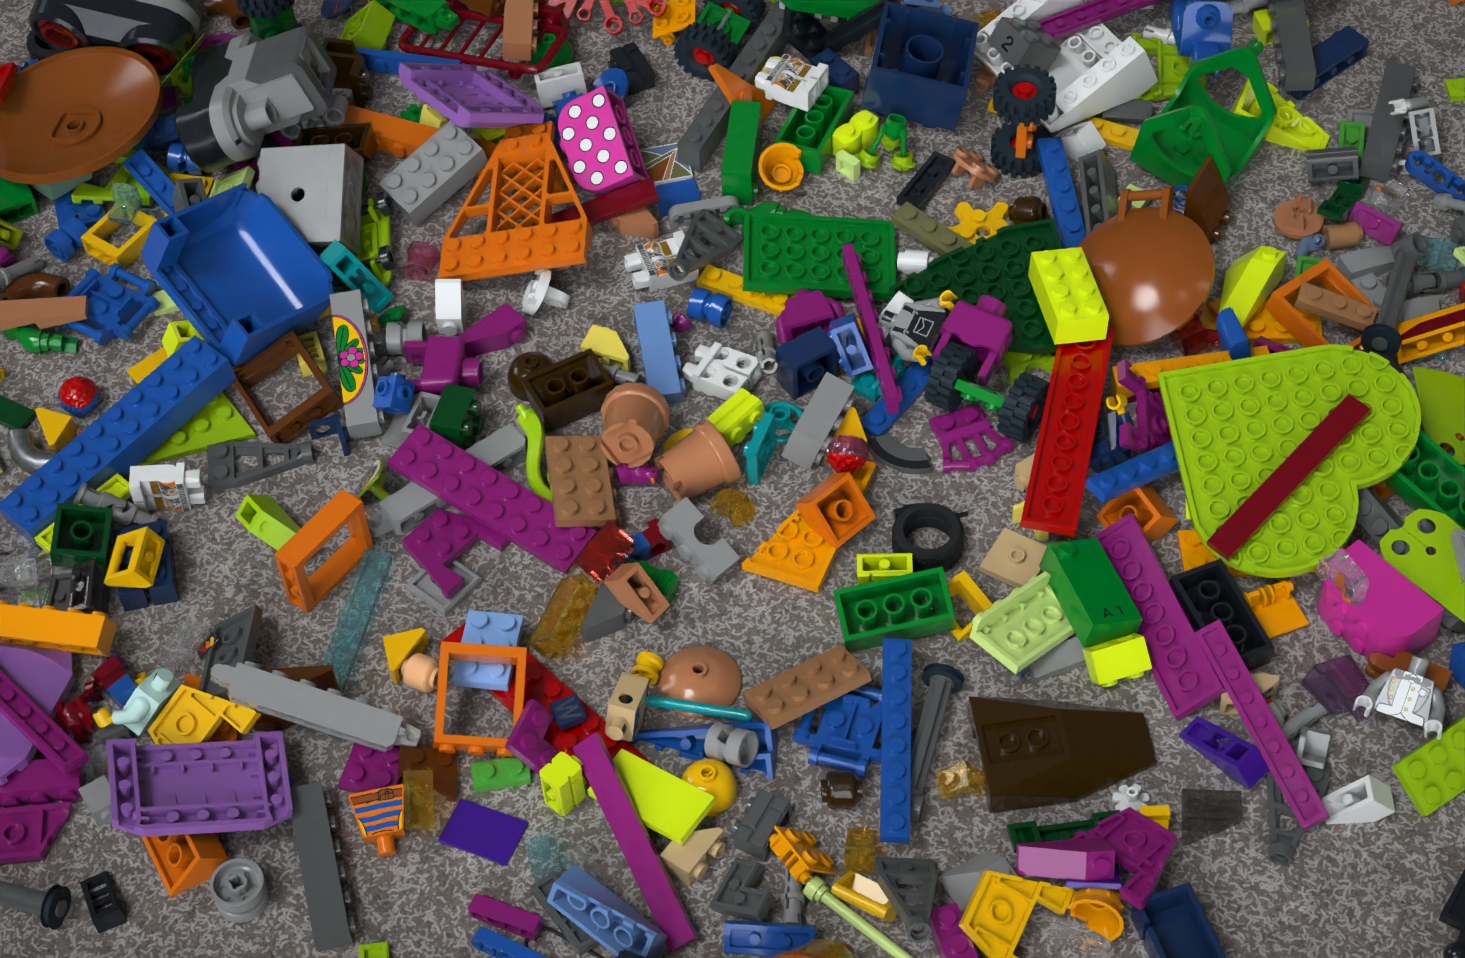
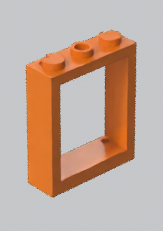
M1325 258L1273 291L1265 308L1307 348L1328 345L1330 343L1290 304V302L1297 298L1303 281L1315 286L1320 284L1326 290L1371 306L1374 305ZM1377 309V313H1376V316H1375V319H1374V323H1373V324H1375L1376 321H1377L1378 314H1379V310H1378V309ZM1362 336L1348 344L1354 346L1353 349L1365 350L1361 345Z
M341 489L274 554L288 601L306 613H309L374 549L372 534L368 526V518L364 510V502L356 494L351 495ZM347 523L350 538L313 575L307 578L304 564Z
M441 641L433 748L439 749L440 753L445 752L447 754L456 753V750L468 751L469 755L474 756L485 755V752H494L498 757L514 756L505 748L508 738L443 734L448 660L516 665L513 731L523 711L527 647Z

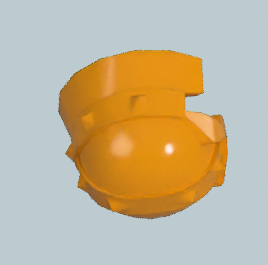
M785 142L775 143L766 148L760 155L758 162L759 174L765 182L764 186H768L780 193L799 187L804 175V168L799 160L802 151L795 145Z
M1081 888L1078 891H1074L1071 903L1066 908L1070 909L1071 917H1077L1082 921L1088 922L1087 926L1082 925L1080 927V938L1099 943L1110 942L1118 938L1124 929L1122 918L1124 906L1117 890Z

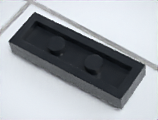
M934 151L897 196L896 204L902 206L907 201L921 210L951 173L956 160Z

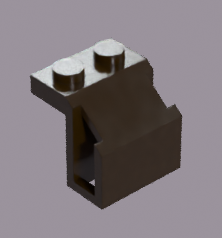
M325 37L322 45L337 67V75L333 87L352 89L355 106L365 108L367 101L372 100L373 87L369 84L370 72L366 69L363 56L359 54L353 40Z

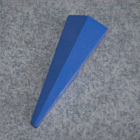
M762 719L721 722L732 725L735 728L754 731L758 736L759 747L756 758L749 767H741L740 773L749 774L750 770L766 774L765 779L774 780L778 748L777 728L771 730ZM714 723L639 730L634 740L630 742L636 744L638 740L652 743L655 744L654 749L658 751H663L665 747L680 751L679 756L697 761L708 758L704 750L705 737Z

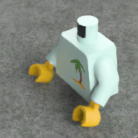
M165 668L156 669L150 676H147L145 672H141L137 675L138 679L132 680L137 688L123 710H115L111 714L108 707H103L92 716L100 728L111 723L115 725L124 724L140 736L152 725L180 687V684L175 680L172 672Z

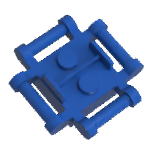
M113 263L110 266L106 276L101 275L96 269L90 268L85 273L86 277L67 296H63H87L89 299L88 319L62 324L61 326L66 329L72 328L94 339L95 343L102 346L111 338L116 340L119 337L129 340L133 335L134 329L151 311L155 312L160 307L159 301L152 296L157 289V282L149 278L143 279L126 271L122 265ZM119 279H122L141 289L137 292L118 283L117 281Z
M860 686L844 694L843 698L840 696L822 705V707L826 708L817 735L809 732L817 708L802 716L799 728L795 729L792 739L800 745L811 747L808 764L817 766L820 763L855 772V775L865 777L871 762L881 764V748L876 749L881 733L882 689ZM870 699L878 701L877 706L871 705Z

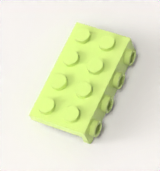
M1047 571L1039 576L1034 575L1027 584L1021 588L1016 587L1009 596L1003 600L998 599L991 608L985 612H979L972 620L973 627L970 638L1014 674L1026 668L1075 633L1050 585H1048L1051 575Z

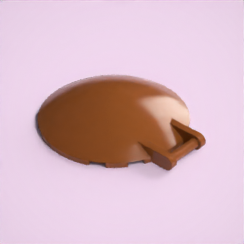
M1164 186L1163 189L1139 191L1122 189L1118 214L1099 224L1077 246L1083 249L1108 311V325L1115 326L1112 346L1136 347L1148 345L1162 340V336L1169 334L1175 329L1179 331L1194 318L1193 314L1201 303L1204 304L1210 294L1215 276V257L1212 246L1203 230L1194 221L1181 213L1173 211V186ZM1161 199L1160 207L1131 208L1132 201Z

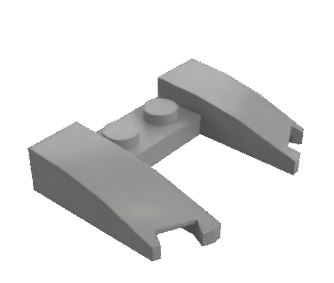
M1391 246L1371 247L1339 255L1336 267L1338 271L1380 311L1386 290L1376 276L1393 270L1396 260L1392 255ZM1443 295L1420 297L1404 301L1397 324L1439 311V304H1444Z

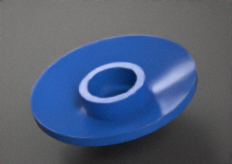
M619 68L608 69L597 77L591 86L590 92L605 86L624 99L629 87L628 76Z

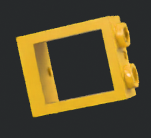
M120 201L81 236L85 252L109 266L113 263L122 265L125 270L141 255L153 222L157 221V219L152 215L141 212L134 205L130 206ZM126 219L141 227L120 248L104 241Z

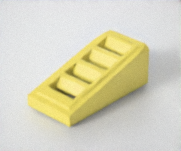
M317 332L299 335L298 337L301 341L313 339L304 342V345L308 347L309 352H312L310 354L322 372L328 371ZM298 353L297 358L302 376L313 375L300 353Z

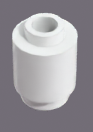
M905 250V252H899L897 271L903 272L904 275H910L913 272L918 274L926 269L927 263L934 260L935 257L931 256L930 251Z

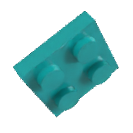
M764 412L761 420L756 421L753 428V438L751 441H747L744 447L743 455L747 459L744 471L748 475V483L759 485L776 447L775 414Z

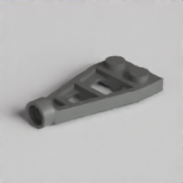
M702 209L692 219L676 258L668 265L667 271L669 276L673 280L682 281L689 273L730 255L741 243L743 236L705 209ZM697 235L705 237L715 244L716 247L709 248L696 239ZM690 247L702 257L698 259L687 251ZM678 265L679 267H681L683 272H680L676 266Z
M232 441L207 445L208 487L210 491L238 488L303 466L304 463L315 462L312 441L299 444ZM266 454H284V461L271 466H265L264 456ZM252 455L257 457L258 465L254 469L243 473L236 472V458L238 456Z
M1302 765L1322 801L1325 796L1331 768L1324 766V769ZM1269 769L1266 789L1270 847L1267 858L1272 863L1287 866L1292 861L1293 852L1303 836L1304 830L1299 822L1294 832L1278 828L1279 815L1296 818L1289 805L1282 803L1281 789Z
M875 857L873 868L877 884L905 924L908 938L915 943L927 941L932 935L929 921L937 882L934 861L932 859ZM897 884H908L922 888L921 890L899 889ZM904 902L923 903V906H906ZM923 925V929L920 931L913 930V927Z

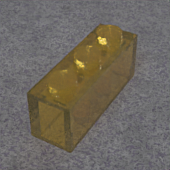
M583 573L561 578L528 644L546 659L568 655L599 588Z

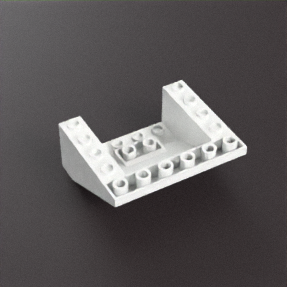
M1017 0L977 33L974 54L998 78V74L1000 72L1005 73L1006 68L1014 69L987 41L1001 17H1018L1021 20L1033 19L1038 21L1084 3L1082 0ZM1103 23L1055 40L1061 51L1048 72L1049 77H1054V83L1057 86L1056 103L1053 114L1048 115V119L1045 122L1040 119V122L1053 133L1140 97L1158 82L1145 50L1131 36L1124 42H1121Z

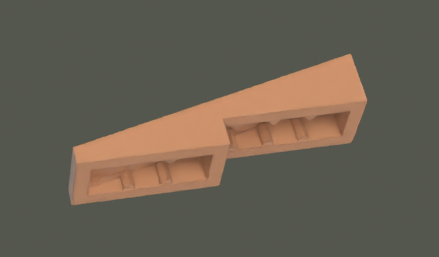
M87 296L0 301V331L36 323L39 329L88 319L89 299Z

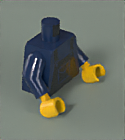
M1116 394L1118 405L1115 403L1114 397H1108L1106 399L1107 407L1115 411L1097 420L1088 467L1096 473L1119 465L1130 458V449L1121 447L1119 444V426L1125 422H1129L1134 426L1129 411H1125L1124 407L1127 405V398L1123 394Z

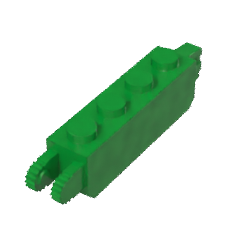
M376 0L394 14L395 18L429 34L437 33L442 28L451 31L460 23L458 15L449 10L450 6L446 0Z

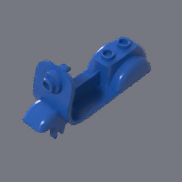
M1218 0L1171 1L1169 17L1178 57H1188L1190 66L1193 61L1230 50L1233 12L1227 3ZM1220 70L1213 72L1214 78H1219Z

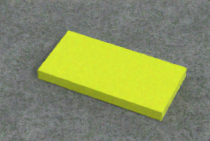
M621 749L612 759L644 825L680 845L684 844L716 803L715 797L624 749ZM590 786L587 790L588 795L597 800Z

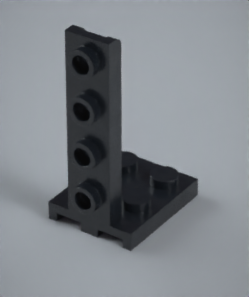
M881 0L830 31L826 30L809 13L793 11L785 5L781 36L810 61L812 57L827 48L833 52H839L848 44L858 41L862 36L871 31L877 30L885 1L901 4V0Z

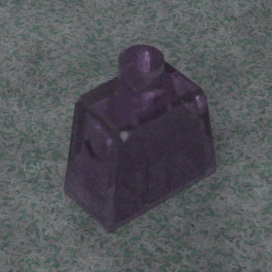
M1351 655L1315 664L1301 681V685L1331 715L1336 716L1349 712L1357 722L1367 718L1364 716L1366 710L1364 706H1357L1356 710H1353L1356 698L1364 693L1369 683Z

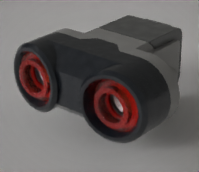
M35 0L28 17L30 27L36 36L55 50L64 47L73 48L79 45V48L95 46L123 48L133 51L148 60L158 75H168L173 71L192 48L200 26L199 16L185 0Z
M304 26L264 40L253 33L247 32L199 50L194 58L191 71L192 84L195 91L191 103L178 107L175 114L176 131L186 154L196 167L209 173L256 157L260 151L265 134L279 130L284 137L294 141L297 140L301 128L343 124L348 109V101L342 95H332L337 67L314 31Z

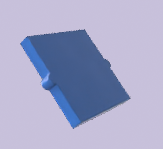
M694 178L656 186L660 201L655 204L658 205L661 217L669 216L668 211L674 205L701 200V191L697 189Z

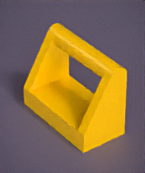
M148 526L117 536L104 583L108 586L147 588L153 586L165 540ZM126 546L134 547L128 569L119 572Z
M965 570L955 575L947 583L950 598L959 594L975 615L981 611L985 612L992 607L993 604ZM972 621L964 629L956 622V630L950 631L959 643L970 637L973 627Z
M851 870L837 880L831 888V893L839 899L892 924L897 915V912L876 882Z

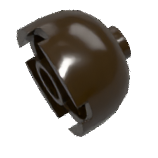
M531 351L519 355L509 366L507 374L510 392L516 398L529 402L520 378L555 363L550 357L541 352Z

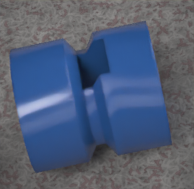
M172 143L170 145L167 155V166L170 173L186 175L188 172L193 176H206L207 172L194 165L181 143Z
M70 216L59 225V229H54L44 238L45 246L53 256L63 262H67L77 253V249L80 250L84 247L81 236L88 231V228L79 219Z
M696 287L689 299L687 316L700 322H704L707 319L708 324L724 328L732 312L733 298L719 292L713 295L712 290Z

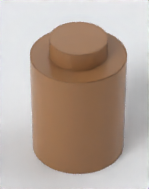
M1356 221L1324 225L1322 235L1326 238L1325 246L1327 250L1358 246L1360 240L1363 239V230L1361 225H1357Z

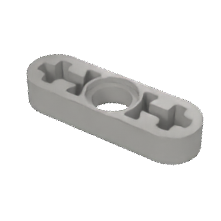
M722 196L674 205L669 209L668 215L671 225L677 228L689 226L692 219L702 209L711 210L710 214L719 220H723L728 210L736 207L740 208V204L735 196Z

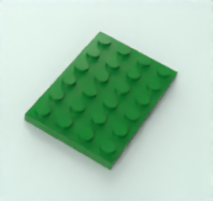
M745 211L743 291L796 295L799 290L808 289L810 292L820 290L825 297L853 298L842 262V245L852 243L855 253H859L861 257L862 267L860 271H865L866 290H871L873 300L891 301L889 288L896 284L894 224L886 220Z

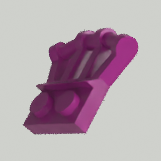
M978 404L929 419V426L942 448L943 473L969 470L971 473L977 471V467L994 465L995 461L1005 453L1009 454L1014 450V444L1009 438H1003L990 427L989 420L985 418ZM985 435L997 447L992 451L988 450L981 436ZM973 440L980 456H971L964 442ZM955 445L963 460H950L949 447Z

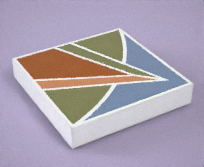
M677 143L640 149L649 178L653 177L656 186L693 178L691 167L678 162Z

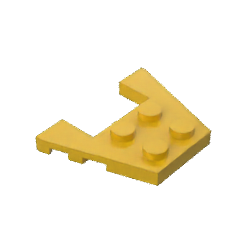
M181 684L149 727L148 732L156 745L208 742L224 719L240 733L247 734L261 713Z
M986 870L981 874L959 922V927L988 958H1018L1013 955V952L1035 903L1038 902L1059 915L1064 914L1075 889Z

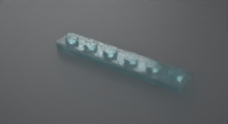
M365 549L321 664L333 665L339 691L342 693L346 687L392 562L391 553Z

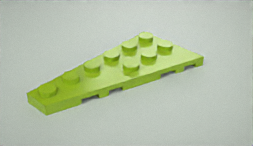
M221 392L137 466L174 460L207 450V445L244 439L250 440L256 438V435L224 393Z

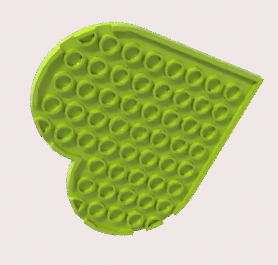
M1328 344L1157 373V380L1190 518L1199 539L1216 558H1221L1226 565L1246 574L1266 578H1285L1313 571L1329 562L1343 549L1352 535L1357 520L1359 506L1357 490L1375 485L1397 472L1409 459L1418 440L1421 426V409L1418 397L1407 377L1390 365V361L1372 351L1366 353L1353 349L1354 346ZM1348 394L1371 409L1370 415L1229 562L1207 546V541Z

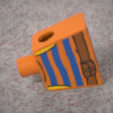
M399 784L348 794L365 844L377 842L379 857L396 854L394 839L406 836L407 794L404 785Z

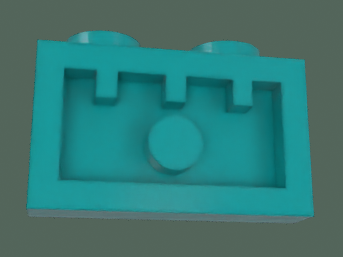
M899 355L894 360L890 358V362H888L889 367L894 366L896 380L905 372L904 361ZM874 366L873 369L859 373L850 383L854 386L853 393L874 404L882 397Z

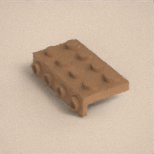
M602 435L545 436L544 446L556 527L606 526L607 534H613L615 525H619V509H614L616 489L611 488L613 469L608 467L607 462H609V459L605 457L601 449Z
M840 644L742 692L747 710H750L753 716L757 714L773 730L872 681L870 672Z

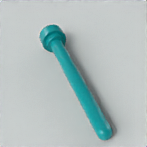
M648 694L647 697L648 706L740 721H751L753 719V713L750 710ZM626 696L625 699H628L627 703L633 701L631 696Z

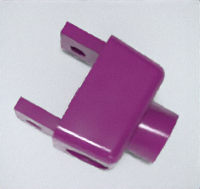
M987 295L980 296L976 306L965 301H958L940 329L941 339L933 352V365L937 355H940V350L945 348V344L950 343V341L958 343L978 353V362L983 363L978 373V384L986 387L994 370L1001 368L1012 342V323L1004 318L1008 311L1005 304Z
M429 335L428 342L404 341L403 347L407 363L423 364L421 380L405 379L415 383L413 395L422 391L441 396L446 384L481 389L483 381L482 358L468 357L465 341L461 337Z

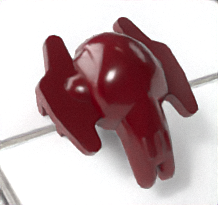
M95 680L85 683L84 692L77 696L75 701L70 700L65 706L62 700L57 702V713L55 716L58 725L67 734H69V730L80 744L90 743L91 741L84 727L86 726L88 731L94 728L92 708L88 703L102 700L103 696L96 693L95 688L100 686Z

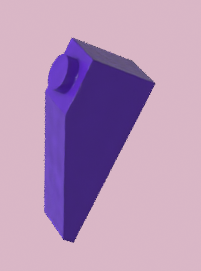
M1199 716L1178 735L1227 776L1248 789H1251L1269 770L1255 745Z

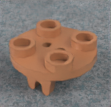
M958 147L952 155L957 162L951 173L955 176L957 174L961 176L967 170L971 172L970 175L972 177L967 185L971 190L973 188L977 190L985 181L993 182L999 173V170L994 166L986 165L982 161L983 156L974 150H971L969 153L965 149Z
M1298 194L1297 199L1287 200L1275 209L1273 218L1274 230L1280 235L1301 240L1304 237L1316 235L1322 230L1324 216L1317 214L1319 207L1313 204L1312 197L1303 200V195Z

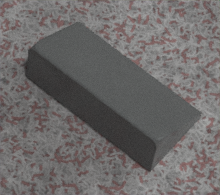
M1130 100L1104 111L1102 119L1110 122L1142 124L1146 118L1152 117L1153 101Z

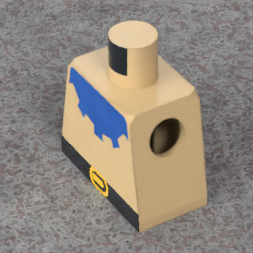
M626 672L621 673L607 709L605 734L609 738L629 742L634 740L645 720L649 678ZM627 695L633 698L632 702L627 703L628 699H625Z

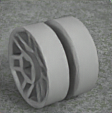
M235 858L222 863L213 872L209 883L210 892L219 913L225 919L231 922L242 923L251 921L263 913L269 903L270 893L262 870L255 862L245 858Z

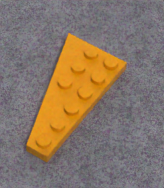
M866 461L861 470L851 475L863 496L876 471V463ZM796 509L776 529V533L767 542L764 541L758 547V551L751 558L747 557L741 563L742 570L819 593L840 547L834 548L806 524L799 510Z

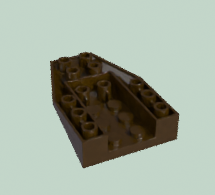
M969 696L968 717L973 739H977L984 771V791L989 813L1078 801L1156 765L1143 713L1054 700Z

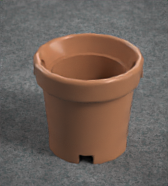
M628 382L611 390L606 395L601 408L603 423L601 449L605 457L616 465L622 462L628 464V468H634L646 463L652 455L657 440L663 436L669 426L670 407L665 397L655 388L643 383Z
M702 419L694 425L691 433L654 458L657 470L665 469L663 471L664 477L662 478L674 497L680 501L685 497L690 500L723 483L731 484L741 478L740 467L733 452L715 425L708 419Z

